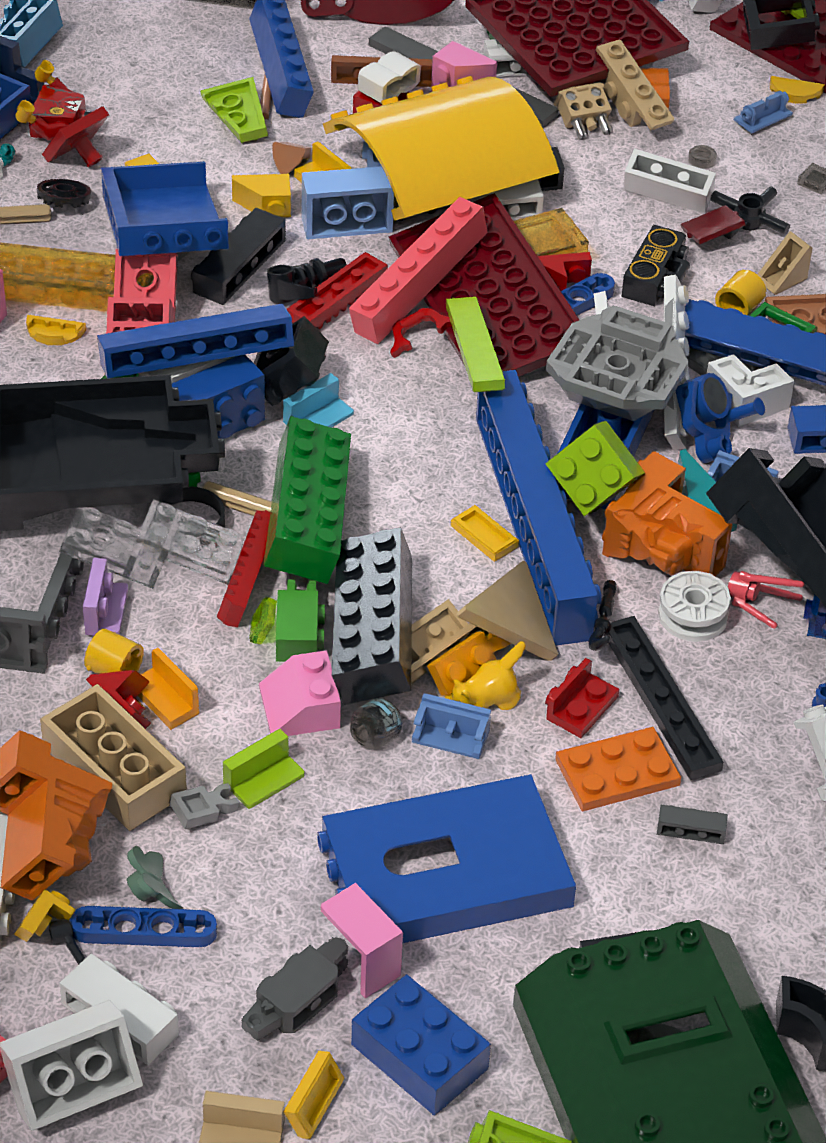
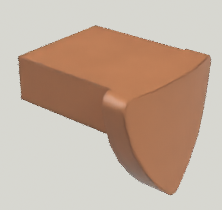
M273 142L272 144L274 162L280 174H290L299 166L303 159H309L311 155V147L289 142Z

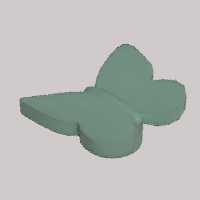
M138 846L128 851V860L133 868L137 870L127 877V884L132 893L141 901L155 897L171 909H183L165 887L161 879L163 875V856L153 851L144 854Z

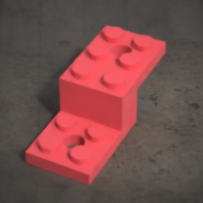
M116 249L114 297H108L106 334L175 322L178 252L119 256ZM144 273L154 276L153 283L148 287H141L137 283L139 276Z

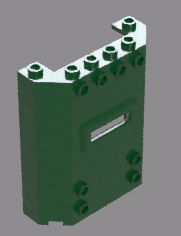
M695 920L686 923L677 922L669 927L652 931H639L634 935L615 940L605 939L597 944L581 948H567L560 953L553 954L515 985L514 1011L565 1139L572 1141L571 1143H826L823 1129L729 933L703 921ZM700 1013H705L710 1023L708 1026L631 1044L627 1035V1031Z

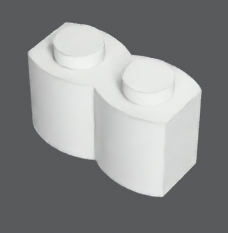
M396 51L389 52L382 56L378 62L370 63L358 73V90L382 103V100L395 96L398 97L401 93L412 90L420 82L421 65Z

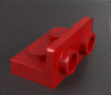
M585 658L577 667L573 666L568 671L562 684L550 690L545 701L547 705L546 720L579 738H582L619 697L620 690L591 674L592 661L588 658Z

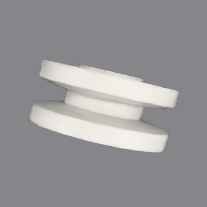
M684 571L671 576L663 584L660 593L658 611L660 623L668 633L682 640L700 642L718 637L726 629L729 618L728 610L731 596L728 587L721 579L701 571Z

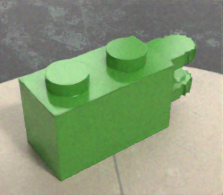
M288 579L287 590H278L276 662H285L293 655L324 650V629H318V625H325V604H318V590H316V581L309 580L307 590H297L295 579Z

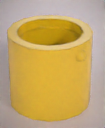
M750 270L737 271L716 293V306L723 309L734 308L745 315H749L766 297L765 283L761 277Z
M103 628L90 641L85 653L84 665L88 671L96 674L128 670L138 672L143 660L144 648L137 642Z

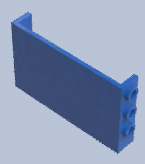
M205 161L101 168L102 195L119 256L229 249L228 219H219L206 185Z

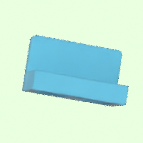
M332 373L283 400V422L286 425L290 416L300 419H308L313 423L332 428L354 414V410L339 398V379Z

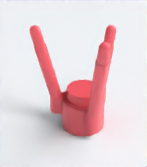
M735 571L728 584L730 596L734 598L732 605L744 609L771 628H777V623L748 604L749 600L755 601L759 591L798 601L803 599L801 594L760 584L803 587V581Z

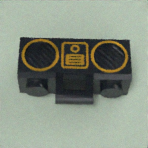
M653 224L624 274L621 297L655 307L659 298H664L665 276L676 275L681 283L690 268V263L686 261L689 247L685 246L686 235L683 232Z

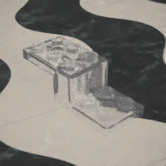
M153 499L142 528L104 514L95 508H77L59 552L91 565L93 558L107 559V570L109 572L152 589L156 584L165 560L228 585L246 536L230 528H224L206 521L200 516H194L176 509L170 504L161 503ZM96 538H100V539L104 540L105 542L99 541V540H97Z

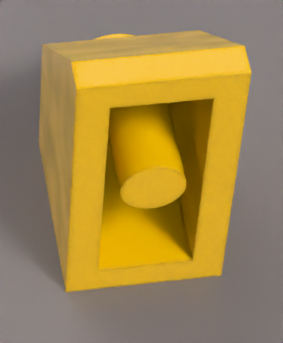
M289 174L232 175V201L250 211L256 207L279 217H291Z

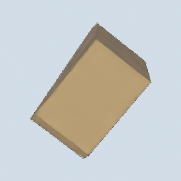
M789 231L757 275L761 277L766 288L777 295L807 279L813 248Z

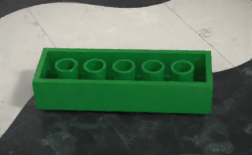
M290 416L278 449L264 558L265 567L328 584L341 550L351 443L350 433L344 432L339 428H330L313 423L308 419Z

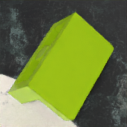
M280 728L223 761V784L229 783L230 791L248 809L253 808L304 777V770L289 756V737Z

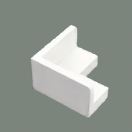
M734 354L708 363L707 373H714L720 377L728 393L732 394L731 409L754 402L756 397H759L765 405L764 415L755 414L733 421L738 427L790 408L794 380L777 363L752 372Z

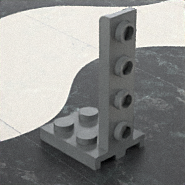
M70 540L64 543L38 611L0 607V668L45 674L48 665L47 652L52 639L58 638L60 618L66 617L68 597L74 596L76 576L82 575L84 556L79 555V541Z

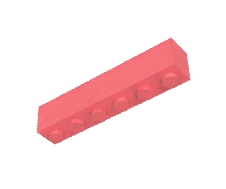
M459 197L349 307L354 332L379 344L392 331L394 324L398 320L404 319L488 233L483 207Z

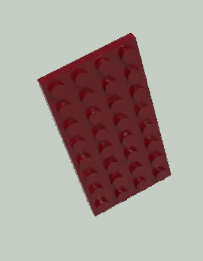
M493 193L473 202L483 207L488 233L423 299L429 308L441 315L449 316L446 309V299L476 297L501 370H516L518 377L546 366L547 359L570 325L579 321V318L496 194ZM441 215L388 236L390 245L397 257L399 258ZM446 328L444 333L464 364L453 328Z

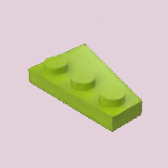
M253 77L200 90L203 100L241 143L268 136Z

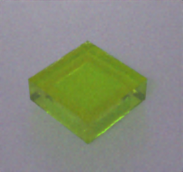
M267 596L263 598L252 616L249 635L250 642L262 644L274 626L277 600Z

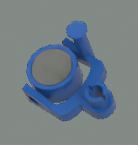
M707 373L689 379L684 384L678 385L675 390L682 417V426L689 435L695 438L696 454L698 459L704 464L714 462L719 450L731 453L732 444L729 439L731 434L730 422L755 414L764 415L765 405L759 397H756L754 402L731 409L732 394L728 393L723 381L714 373ZM715 421L716 428L709 427L705 424Z

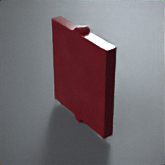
M725 205L680 225L682 230L687 233V237L692 238L700 245L745 226V221L738 215L737 211L733 212Z

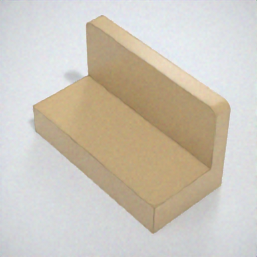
M205 1091L203 1125L199 1143H280L285 1123V1114L283 1112L285 1102Z

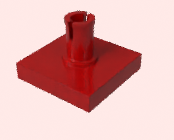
M102 106L60 129L42 153L46 161L51 162L74 148L88 168L101 161L103 157L90 139L93 138L109 117V113Z

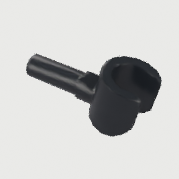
M61 919L50 922L49 933L52 943L65 942L79 965L85 957L73 937L70 921Z

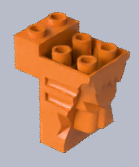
M653 451L644 460L638 461V464L645 473L631 483L617 501L613 500L606 508V526L602 535V541H604L602 554L606 557L627 558L631 556L636 560L645 559L649 565L654 563L659 569L671 576L684 570L701 571L716 577L726 567L733 524L726 523L720 514L683 495L686 468Z
M19 730L0 748V812L8 815L0 888L33 901L44 889H47L61 876H70L75 871L83 870L92 862L89 841L95 834L97 817H101L104 811L108 794L112 789V782L50 756L51 743Z

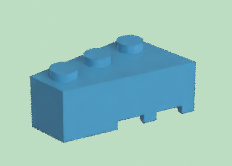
M10 0L9 4L5 5L3 9L4 17L0 19V35L19 43L21 66L26 67L63 26L57 0Z

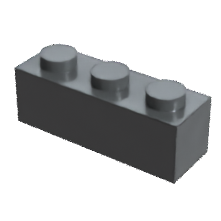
M661 804L656 835L724 845L728 814Z

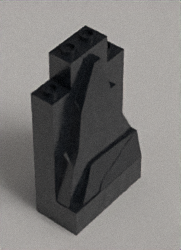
M171 375L0 385V531L23 530V521L68 508L183 501V488H189L188 473L219 471V458H225L224 438H218L217 431L222 430L220 411H214L213 399L179 401L178 387L172 388Z
M748 448L706 492V495L726 523L739 524L753 532L776 557L800 577L826 607V464L822 459L804 456L784 478H776L767 469L774 462L769 452Z

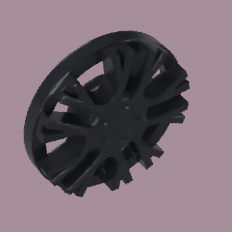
M49 179L37 185V199H43V203L47 205L55 203V207L60 206V208H63V203L77 208L81 207V205L89 204V199L91 198V188L84 183L74 180Z

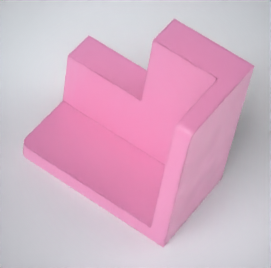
M356 883L321 904V912L361 954L360 993L365 999L401 976L403 932Z

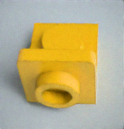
M44 889L14 935L26 942L34 933L40 937L52 920V917L47 913L58 920H69L76 910L70 906V900L57 891H51L50 893Z

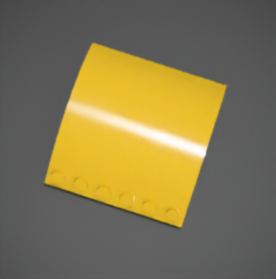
M468 76L456 80V86L449 87L446 82L431 87L432 92L424 94L423 89L407 93L408 99L399 101L398 97L395 96L382 100V106L373 108V104L370 103L357 107V113L348 115L347 110L331 114L332 120L323 123L326 134L352 128L369 145L380 162L396 197L399 207L391 209L393 219L396 221L451 205L459 197L468 200L560 173L552 148L538 118L526 100L513 86L497 77H485L473 81V77Z

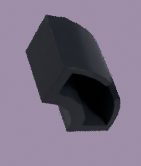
M782 976L776 999V1032L778 1035L793 1038L804 1045L814 1059L816 1070H826V990L802 979Z

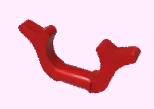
M421 308L404 319L398 320L392 328L395 341L390 350L391 356L396 358L403 351L412 350L411 342L403 337L407 330L422 322L431 321L436 324L438 333L442 334L446 328L452 327L449 316L441 315L431 308Z

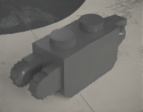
M337 936L336 938L332 937V939H329V942H325L317 950L309 945L301 953L293 954L286 961L284 967L275 975L263 979L256 990V1003L241 1019L242 1029L249 1033L252 1038L259 1041L276 1029L283 1033H296L338 996V977L342 974V971H345L348 965V959L345 956L348 954V945L345 939L338 938Z

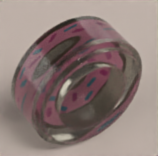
M697 145L690 149L688 156L690 165L701 169H709L716 164L717 153L713 148L706 145Z

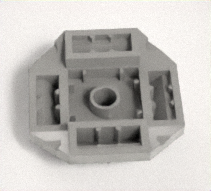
M613 305L602 310L601 314L588 316L572 323L547 359L546 371L561 386L569 400L635 421L654 409H664L687 372L688 360L683 348L676 339L677 335L672 324Z

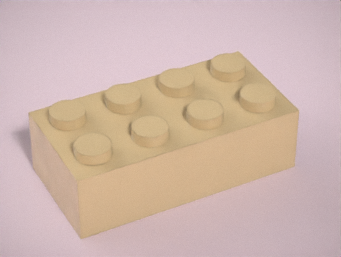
M98 684L40 718L42 740L51 743L50 754L53 757L112 782V789L108 794L105 808L129 831L170 806L169 803L173 793L187 790L186 767Z

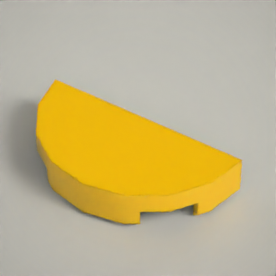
M771 76L769 83L772 92H786L789 96L788 102L805 104L808 99L815 97L817 99L820 98L824 89V84Z
M27 315L26 319L27 331L30 337L46 345L72 343L81 338L86 331V323L34 315Z

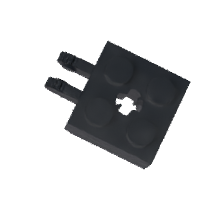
M305 316L292 324L294 346L257 352L254 364L264 374L265 400L271 406L277 405L282 400L295 394L301 387L305 385L311 386L320 376L319 370L326 358L325 352L329 341Z

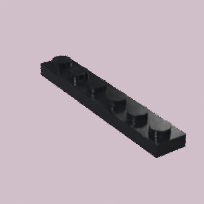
M635 616L611 622L612 628L604 636H610V641L608 642L688 778L694 780L721 772L724 763Z

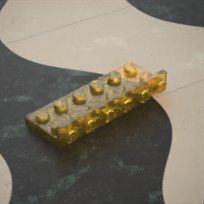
M0 242V269L3 270L5 300L107 311L108 297H114L116 255ZM144 273L139 276L137 283L141 287H148L151 285L154 276Z

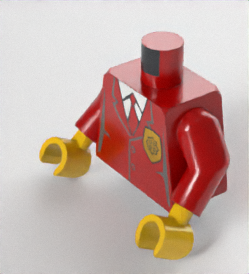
M48 60L42 61L35 70L34 75L37 81L47 82L49 85H43L34 105L27 100H22L19 103L16 119L21 123L29 122L30 137L45 138L48 141H52L60 129L93 111L86 110L83 94L71 91L58 77L54 78L52 76L54 66Z

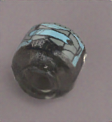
M383 698L373 699L353 712L350 719V732L353 739L368 749H379L397 738L402 730V719L398 708Z

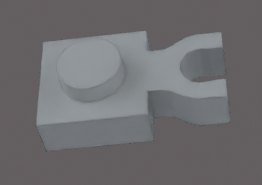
M229 783L217 786L211 792H208L205 786H200L173 793L169 804L186 830L217 821L219 813L230 814L238 811L240 802L238 798L224 799L229 797L231 790Z

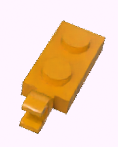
M475 632L429 663L427 667L440 695H450L455 686V679L465 683L476 674L482 664L490 660H497L494 655L495 651L503 649L512 643L491 633L485 636L484 632Z

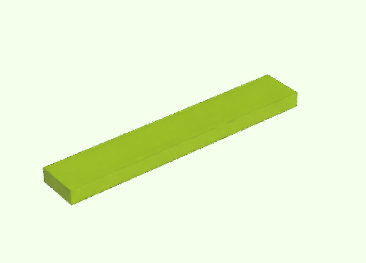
M477 298L446 299V309L473 392L505 389V378Z

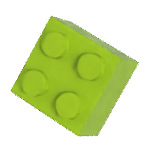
M607 421L594 424L545 463L584 516L600 509L645 473Z

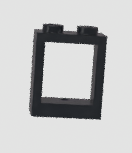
M743 0V16L751 50L814 42L815 30L820 29L818 13H813L815 11V0ZM803 9L804 18L760 24L758 14Z

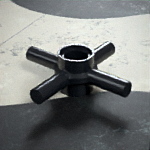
M770 186L761 195L745 193L740 196L739 201L715 190L710 200L721 206L726 205L732 211H737L738 215L745 221V226L724 234V237L731 239L740 229L752 231L760 228L761 224L786 235L790 229V224L767 214L764 208L777 195V190Z

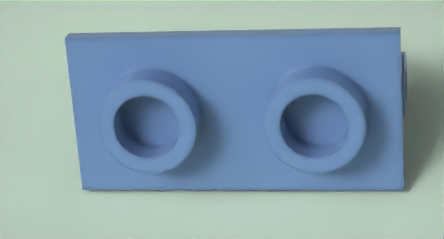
M777 91L773 95L766 97L765 101L759 100L744 106L740 115L734 117L733 120L750 133H754L793 115V112L786 108L789 96L786 92Z

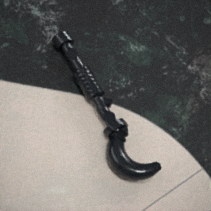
M607 580L604 583V596L601 599L599 608L600 617L595 621V631L588 641V646L593 651L601 650L610 641V636L606 635L603 637V635L610 632L612 628V623L608 618L612 615L613 597L617 589V584L613 580Z

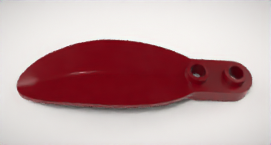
M301 0V8L310 17L347 16L364 23L392 25L415 22L433 16L445 10L454 0H346V4L343 7L337 6V0H319L320 5L316 9H312L310 6L313 0Z

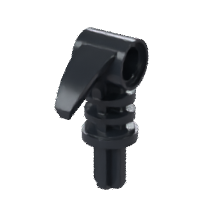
M315 258L310 260L309 263H303L300 266L275 265L268 268L267 280L270 301L285 303L292 300L314 298L318 294L317 288L314 287L319 286L347 265L345 259L337 258L322 262L320 259Z

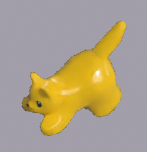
M520 641L501 660H490L482 664L476 674L465 683L455 679L452 693L445 695V698L483 708H488L493 704L501 710H511L521 698V690L517 686L516 674L512 667L523 655L526 647L525 642Z

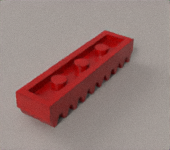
M364 252L317 286L318 294L314 298L298 300L288 307L287 311L292 317V324L305 316L316 328L321 329L324 322L329 323L332 316L336 318L340 310L344 312L347 305L351 306L355 299H358L388 269V264Z
M256 510L217 614V618L225 625L238 628L265 556L270 511Z

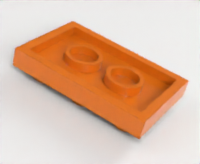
M654 727L556 751L555 760L582 812L677 787L681 783V776Z

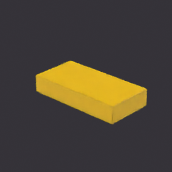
M476 505L451 519V527L494 562L519 547V540Z
M317 1052L283 1111L298 1137L304 1139L312 1137L345 1079L330 1052Z

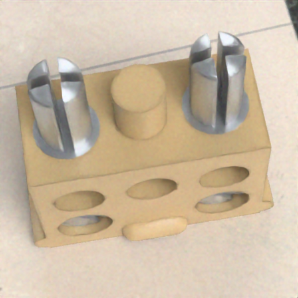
M601 82L561 90L554 101V105L558 107L565 127H574L579 139H583L587 135L583 125H586L589 131H593L597 128L596 123H599L603 134L612 132L607 119L612 109L603 90L604 84Z

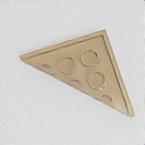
M525 561L520 562L457 612L458 618L514 645L520 641L525 642L526 651L545 660L551 661L559 655L527 562Z

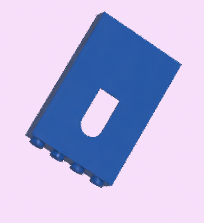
M531 774L322 816V831L317 832V841L321 854H328L329 860H326L327 874L330 882L336 881L338 885L335 895L356 883L403 932L402 943L574 907L576 884ZM449 837L459 864L407 875H398L390 872L383 862L385 855L393 849Z

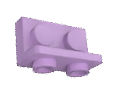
M93 558L83 604L85 635H95L103 628L120 635L128 594V584L113 582V573H108L107 559Z

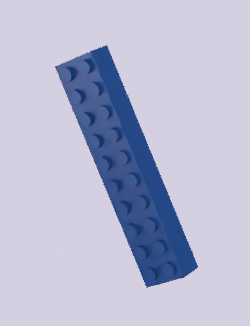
M516 370L502 371L505 378V389L477 393L476 422L514 533L519 540L523 559L527 562L555 646L589 641L590 636L594 632L595 621L598 619L596 608L597 604H601V590L598 584L593 583V571L590 560H585L583 556V541L581 536L577 537L575 534L573 514L567 512L566 494L564 490H559L558 480L545 464L551 459L548 446H543L542 429L540 424H535L534 407L532 403L527 402L526 385L524 382H520Z

